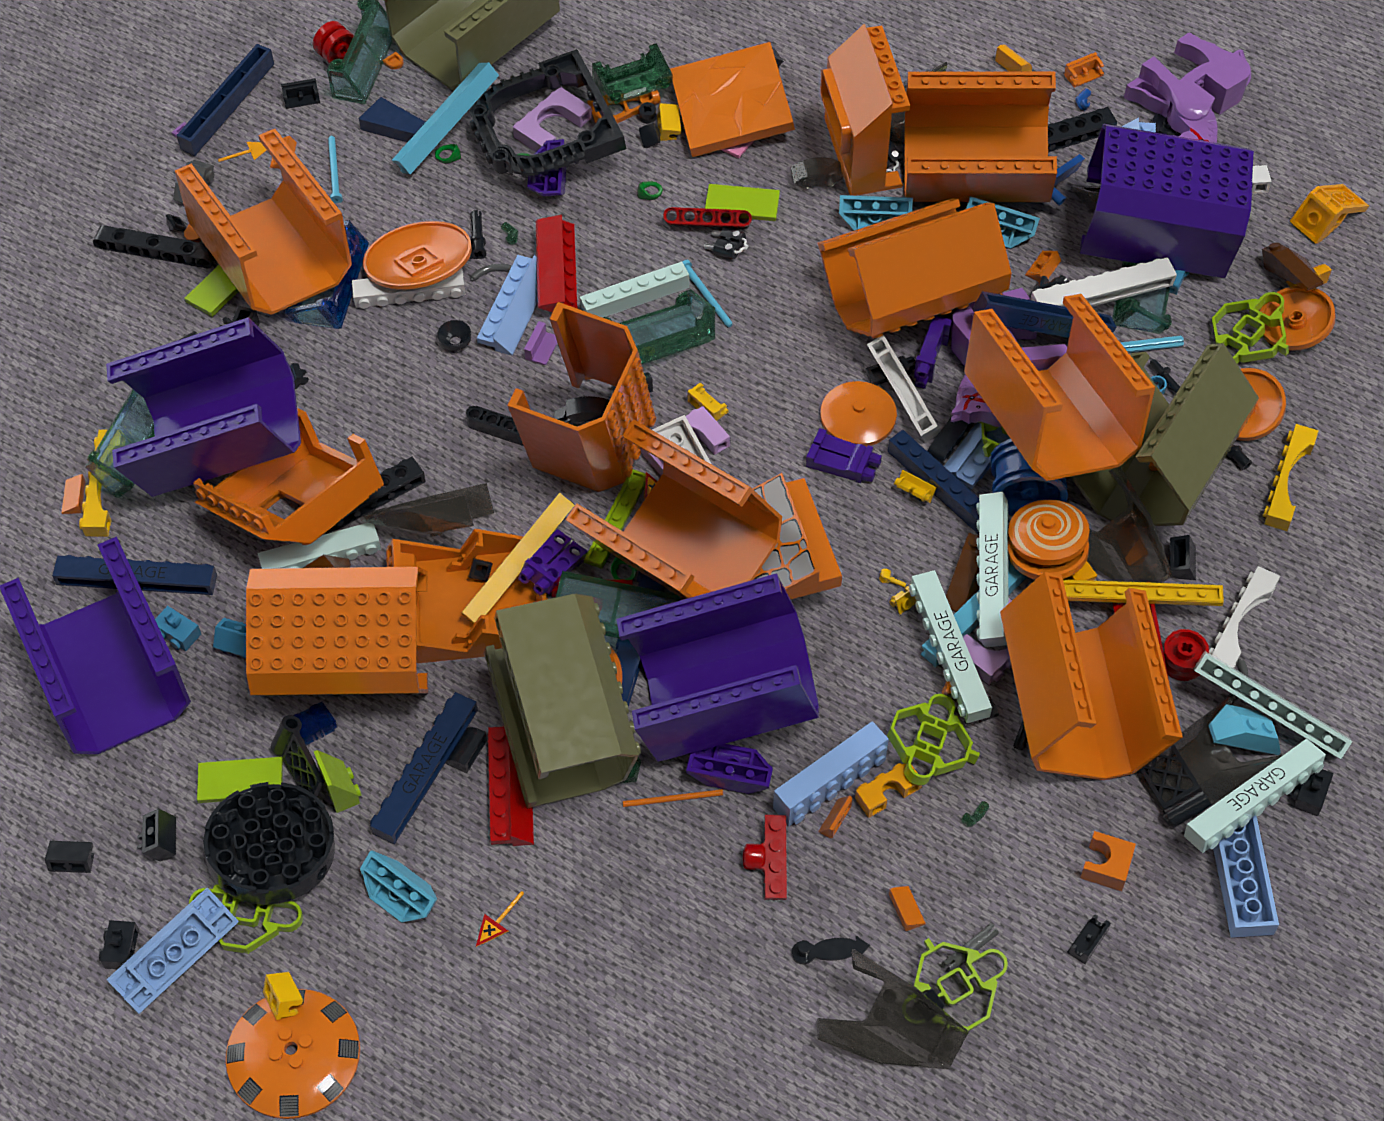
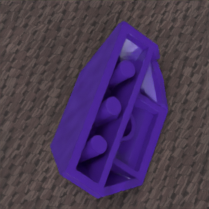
M564 139L546 140L535 154L564 145L565 141ZM565 167L559 168L557 172L554 170L550 171L548 175L540 174L535 178L533 175L528 176V189L542 196L565 194Z
M722 744L690 753L686 773L706 786L745 794L769 789L773 772L771 765L767 763L756 749L730 744Z

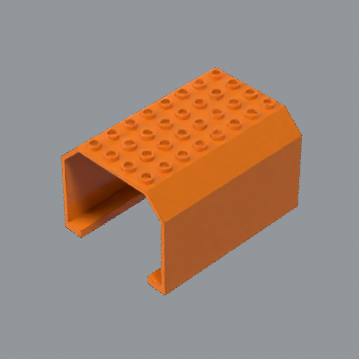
M908 72L906 94L910 103V111H905V197L913 198L912 202H942L951 198L959 199V202H969L970 196L987 202H1050L1057 176V156H1048V114L1051 94L1056 89V72Z
M275 128L258 136L260 142L280 166L283 181L271 199L230 216L192 164L175 170L189 224L250 308L271 315L339 285L352 265L341 211Z
M951 198L818 242L834 306L847 330L878 338L883 336V332H895L900 330L901 326H913L922 319L924 321L935 318L934 315L951 313L952 309L957 307L958 309L966 308L969 306V303L974 301L976 303L982 291L1003 295L1004 291L1009 290L1012 272L995 204L986 202L956 212V208L960 207L959 199Z
M1082 294L1064 296L1063 298L1064 306L1073 316L1067 351L1047 370L1038 371L993 309L975 311L973 316L964 373L1029 466L1046 481L1120 467L1142 446L1155 391L1153 383Z
M557 302L550 317V322L572 386L579 389L584 377L587 376L616 387L603 416L577 427L530 410L524 391L517 388L507 406L533 468L601 492L624 483L626 478L632 474L634 461L640 457V447L622 436L634 419L650 429L656 422V416L638 349L628 327Z
M633 419L622 436L664 461L663 474L624 531L616 528L576 503L565 520L601 548L683 599L753 580L780 540L782 515L750 486Z
M420 567L250 569L246 587V675L250 695L428 693V673H417L416 592H428L427 571Z
M1044 572L1000 611L1031 759L1037 771L1109 780L1134 774L1183 738L1145 590L1128 588L1124 591L1127 603L1099 627L1075 633L1063 577L1060 574Z

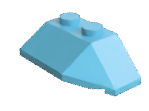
M840 195L839 214L853 230H857L912 212L913 198Z
M970 196L966 209L986 203L987 201ZM995 204L1005 247L1011 249L1035 235L1040 218Z
M1226 704L1208 725L1214 743L1275 755L1281 753L1273 722L1257 710Z
M373 850L369 852L360 868L369 898L400 922L426 918L437 901L431 885L399 861Z

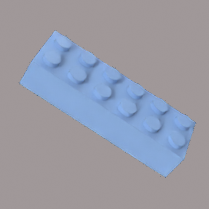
M873 721L774 790L773 809L778 815H786V824L788 826L793 823L799 824L807 813L817 811L825 800L830 801L834 799L839 790L849 788L859 776L861 778L866 776L874 765L880 766L886 760L889 739Z
M1254 816L1244 827H1238L1229 838L1224 837L1213 848L1231 938L1274 935L1279 926L1257 816Z

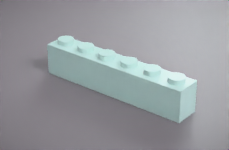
M679 262L580 296V308L582 311L604 318L689 288V273L683 262Z
M371 521L322 535L309 545H302L296 542L260 552L258 556L262 569L303 568L323 554L353 560L360 555L374 554L381 550L374 522Z

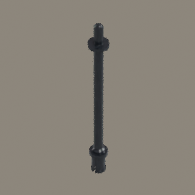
M1152 359L1150 365L1158 373L1156 376L1163 377L1167 384L1177 393L1180 386L1169 375L1171 372L1170 367L1163 368L1157 360ZM1232 445L1228 452V457L1230 459L1233 458L1242 470L1250 467L1252 461L1242 452L1241 446Z

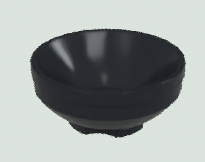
M450 320L440 326L437 337L439 343L445 349L452 351L460 350L470 343L471 329L463 321ZM453 337L461 339L458 344H452L450 340Z

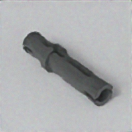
M989 923L962 947L978 951L997 936L999 932L995 928L989 933L994 927L992 923ZM955 951L946 960L942 961L943 968H946L951 963L946 971L949 973L956 969L963 962L966 963L967 954Z

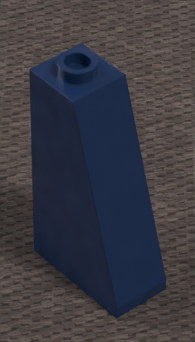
M382 97L358 118L361 130L408 142L425 124V121Z

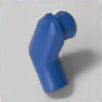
M1087 88L1075 99L1080 110H1087L1090 106V102L1087 103V98L1091 95V91Z

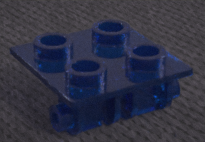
M323 702L314 704L310 708L293 715L299 718L302 723L300 734L306 746L314 742L312 735L316 741L318 740L317 732L323 738L322 730L326 736L334 732L338 727L336 720Z

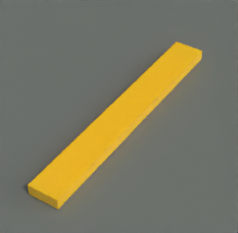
M559 493L461 614L473 624L480 615H486L520 574L525 561L528 558L530 559L545 543L575 505Z
M1063 580L1068 601L1127 603L1124 591L1128 588L1146 591L1149 604L1223 606L1224 604L1223 585Z

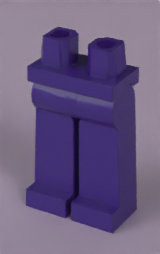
M936 315L932 319L920 355H917L915 386L926 389L928 382H933L936 359L942 345L948 346L950 340L952 320Z
M819 428L806 456V467L849 480H856L855 482L860 484L862 480L873 482L876 470L868 468V466L871 465L878 468L882 461V455L874 453L872 446L868 445L866 447L862 444H854L826 434L827 430Z
M557 529L533 556L525 561L518 579L524 584H527L529 581L535 584L533 589L539 595L545 592L550 594L553 588L567 574L583 563L588 551L575 541L570 544L572 539ZM557 537L563 539L564 543L561 544L556 541ZM572 550H578L580 555H575Z

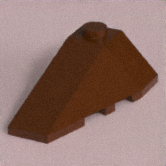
M1271 243L1268 247L1262 249L1263 263L1266 270L1307 291L1323 285V280L1307 259L1280 243Z
M968 533L946 594L950 608L954 612H957L980 590V586L977 583V574H980V568L977 565V556H980L977 547V538L979 536Z

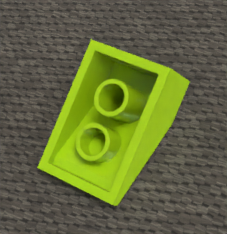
M319 750L313 751L336 813L360 804L359 796L362 794L358 784L353 785L351 779H354L351 768H346L344 762Z

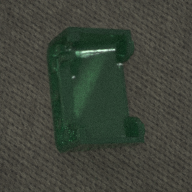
M657 43L649 45V52L647 54L641 53L639 60L610 68L609 64L603 67L600 61L592 63V78L602 96L610 104H618L659 89L668 88L673 80V74Z

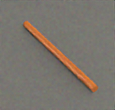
M723 789L623 801V807L722 796Z

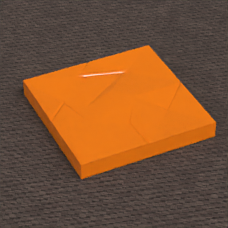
M771 42L669 69L692 157L795 130Z

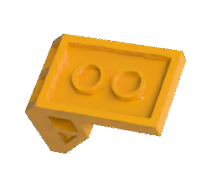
M1344 184L1317 186L1308 194L1290 222L1315 244H1318L1343 222L1348 213L1365 212L1369 205Z

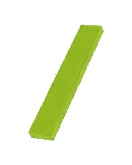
M633 469L631 476L626 478L605 518V521L621 531L645 487L646 473ZM593 541L584 559V563L602 569L610 553Z

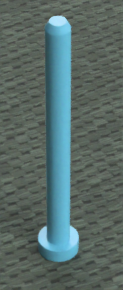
M329 136L328 144L332 183L330 199L334 203H341L343 197L339 193L335 137Z
M689 260L682 261L689 273L690 279L726 327H731L732 321L691 268L692 263Z

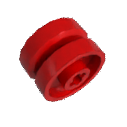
M330 21L318 29L313 38L312 45L313 49L330 65L340 66L354 55L357 48V38L338 21Z
M1180 629L1172 632L1166 638L1163 652L1167 674L1171 678L1179 681H1189L1200 675L1194 670V667L1204 651L1209 653V645L1198 632L1190 629Z

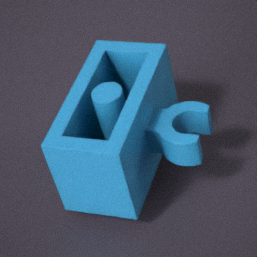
M168 605L155 619L163 638L169 640V643L177 650L181 648L187 651L201 635L200 628L196 623Z
M223 618L215 626L213 647L223 652L234 653L246 658V624Z

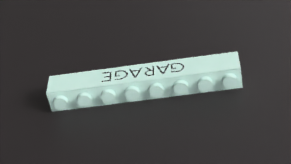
M1003 492L979 495V503H977V512L979 514V520H977V530L979 532L977 547L980 552V556H977V565L980 568V574H977V583L980 586V592H977V601L980 604V610H977V620L980 622V628L977 629V638L985 648L1007 645L1000 611L1009 604L1008 500Z
M935 570L912 576L911 585H909L910 594L912 597L915 596L918 613H922L923 626L930 633L929 639L932 647H935L937 650L938 663L944 667L945 680L951 684L952 697L958 701L960 716H964L966 723L990 717L991 703Z
M1305 739L1187 823L1184 837L1202 853L1209 848H1215L1220 840L1224 837L1229 838L1238 827H1244L1252 817L1262 814L1267 806H1273L1281 796L1290 794L1296 785L1305 783L1313 773H1319L1324 767L1323 762L1326 754L1308 739Z

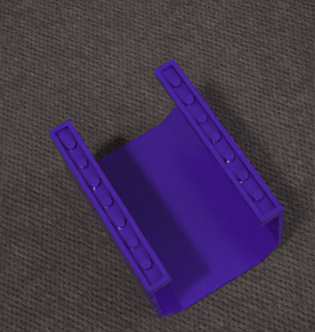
M1103 124L1087 167L1086 182L1101 184L1096 209L1088 231L1081 238L1080 254L1138 264L1168 257L1174 270L1226 278L1245 237L1250 217L1254 151L1249 148Z
M249 317L106 364L107 381L111 384L124 381L144 398L153 418L155 437L112 450L114 468L151 497L193 485V482L198 478L202 481L292 454L301 444L294 376L283 350Z
M117 536L97 545L118 592L46 624L38 623L19 578L0 585L1 593L53 715L74 754H100L175 721L191 703L175 661Z
M777 573L617 619L620 639H628L640 656L648 679L652 703L651 706L632 711L634 728L658 762L819 718L820 707L804 633L796 609Z

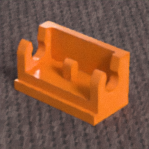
M1094 52L1067 63L1064 76L1075 88L1104 76V72L1100 69L1104 67V64L1097 56V53Z

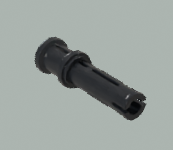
M473 210L470 213L472 237L470 238L472 252L470 256L473 259H484L487 253L484 249L486 239L483 237L482 212Z

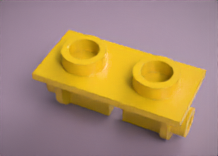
M902 470L900 477L896 478L894 482L897 489L901 488L922 499V502L927 501L930 503L936 490L935 486Z
M909 586L905 588L906 592L900 591L895 596H892L889 601L892 607L897 606L899 614H902L916 604L915 596H911Z

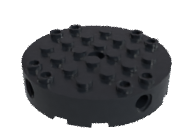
M264 782L250 785V788L241 792L237 790L226 797L214 809L205 826L203 846L210 875L223 891L247 903L260 905L279 904L306 894L325 877L334 859L335 838L333 822L325 805L308 790L293 784L281 782L280 785Z

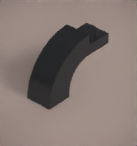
M584 396L566 400L565 407L554 411L555 419L571 425L582 421L596 420L603 416L610 400L595 396Z

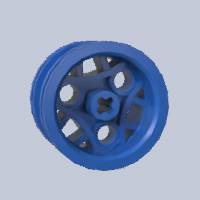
M1011 439L1000 443L994 448L990 457L991 472L995 478L992 484V493H1004L1008 500V515L1013 516L1023 506L1039 500L1067 501L1068 486L1066 478L1046 481L1029 466Z

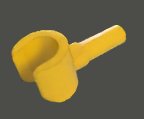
M884 568L881 570L880 582H891L905 588L907 583L891 577L889 569Z

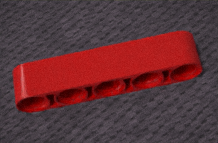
M669 207L663 214L664 220L669 225L746 228L752 223V216L746 210ZM672 211L677 214L676 219L669 221L667 214ZM688 212H692L695 215L694 220L691 222L685 220V215ZM711 213L713 215L712 221H703L704 214ZM723 214L731 216V220L728 223L721 221ZM743 214L749 217V221L746 224L739 222V217Z

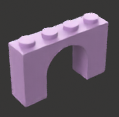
M561 87L551 92L544 101H541L537 107L515 123L513 126L514 138L536 152L543 146L546 140H556L555 136L540 127V123L543 120L552 116H560L581 128L592 118L591 106Z
M703 406L692 410L686 416L697 438L714 455L730 446V436ZM641 448L643 456L662 475L664 461Z
M968 634L963 637L979 677L988 685L993 681L997 682L1003 676V671L1006 668H1012L1008 648L993 651L983 647Z

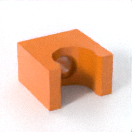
M1094 831L1089 848L1101 852L1106 857L1107 862L1104 864H1094L1090 861H1085L1080 878L1122 891L1136 844Z

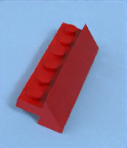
M562 214L537 219L538 308L553 313L557 302L578 309L575 226L573 223L562 220Z
M504 726L488 727L491 845L512 843L513 846L534 845L533 807L526 808Z

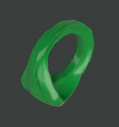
M457 144L443 145L436 150L435 157L439 162L451 163L461 159V151ZM444 150L453 152L449 158L440 157V153Z
M641 182L638 185L637 196L639 199L654 200L662 195L663 188L657 182ZM654 186L658 189V193L651 195L645 188Z
M617 557L611 564V574L614 580H621L616 574L619 565L627 563ZM628 565L632 570V574L629 578L623 580H633L637 570Z

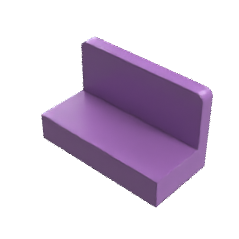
M538 321L524 348L525 360L547 365L557 345V340L554 334L546 332V324L544 322Z

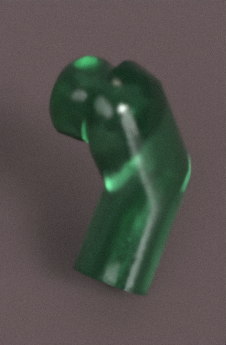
M504 222L501 229L507 233L505 239L509 244H515L518 241L519 231L508 222Z
M985 801L980 802L972 815L969 813L963 815L962 823L966 824L967 827H973L985 816L990 807L989 804Z

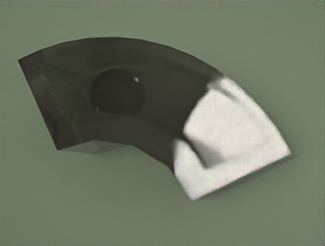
M810 158L790 167L793 183L804 190L815 186L832 187L843 179L840 162L832 158Z

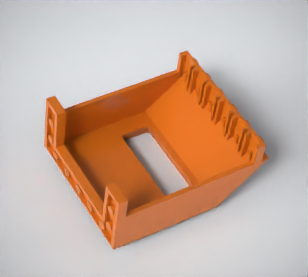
M864 23L828 57L827 69L821 70L820 93L825 108L824 119L850 196L902 188L898 171L886 173L892 113L910 111V103L882 25L866 28Z
M297 408L301 444L294 453L237 470L215 487L209 483L204 485L202 480L198 478L193 482L196 488L195 493L199 498L194 503L262 539L299 542L302 545H309L368 499L369 495L378 491V488H381L384 482L365 439L355 434L349 436L347 439L356 459L320 443L307 413ZM283 497L301 505L300 508L286 519L267 511L269 507Z

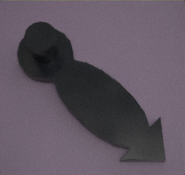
M855 936L856 941L850 938H831L820 941L815 945L802 940L794 944L791 955L796 963L802 965L809 964L815 958L837 961L850 958L857 953L860 958L870 947V944L858 936Z

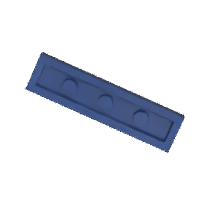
M1079 154L1059 167L1054 186L1075 173L1085 158ZM1054 187L1051 199L1060 206L1066 200V197Z

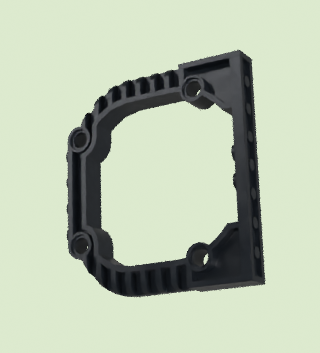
M577 49L539 62V69L534 70L531 68L529 69L530 72L525 74L520 72L519 76L514 77L512 75L508 80L504 81V79H501L500 83L496 85L493 83L491 88L483 93L480 101L478 99L477 104L470 109L472 120L469 123L472 131L476 130V139L478 142H482L480 146L483 153H487L485 156L488 164H492L495 171L499 174L508 172L511 175L513 173L519 174L523 178H527L526 175H533L535 178L540 174L548 175V172L553 170L557 172L561 167L568 168L569 164L572 163L576 165L583 159L587 164L627 149L624 135ZM562 85L577 88L585 86L588 90L589 100L593 101L595 111L601 115V118L598 119L591 130H585L578 134L577 140L534 155L515 154L510 146L500 144L493 129L496 122L494 112L500 105L545 87L555 90L561 88Z

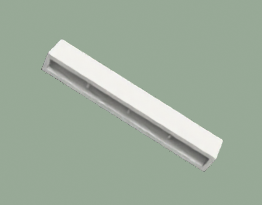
M1168 257L1155 259L1152 262L1139 263L1136 266L1123 267L1112 272L1107 271L1097 276H1088L1085 279L1072 280L1065 284H1056L1049 288L1037 289L1032 292L1030 300L1064 306V296L1082 294L1091 306H1096L1173 286L1177 274Z

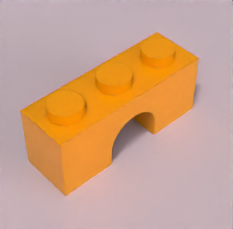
M905 763L895 765L891 771L886 774L881 773L870 783H863L857 788L855 799L868 818L886 809L887 798L883 794L884 791L895 789L905 798L921 789L922 785H915L906 778L904 774Z

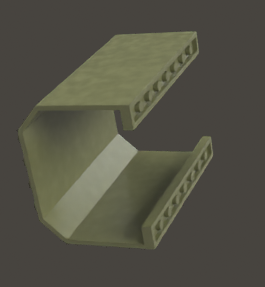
M384 0L390 36L404 57L452 91L462 83L479 63L489 62L492 65L560 11L559 0Z
M1224 343L1206 346L1170 404H1168L1144 368L1150 358L1147 352L1131 353L1130 356L1155 386L1142 446L1120 467L1070 476L1098 515L1122 527L1127 526L1131 522H1135L1137 527L1184 525L1187 521V518L1213 479L1219 466H1221L1232 445L1239 437L1240 432L1247 424L1259 399ZM1150 462H1153L1158 469L1157 471H1151L1149 468Z
M580 594L561 596L497 610L494 616L502 648L495 650L494 645L486 646L484 656L527 809L598 792L625 781L641 753L638 741L635 742L633 734L635 729L633 722H629L627 716L629 714L627 702H623L622 684L620 681L617 682L615 675L617 674V667L610 658L611 647L604 638L606 634L603 622L600 623L599 606L597 603H594L591 596Z

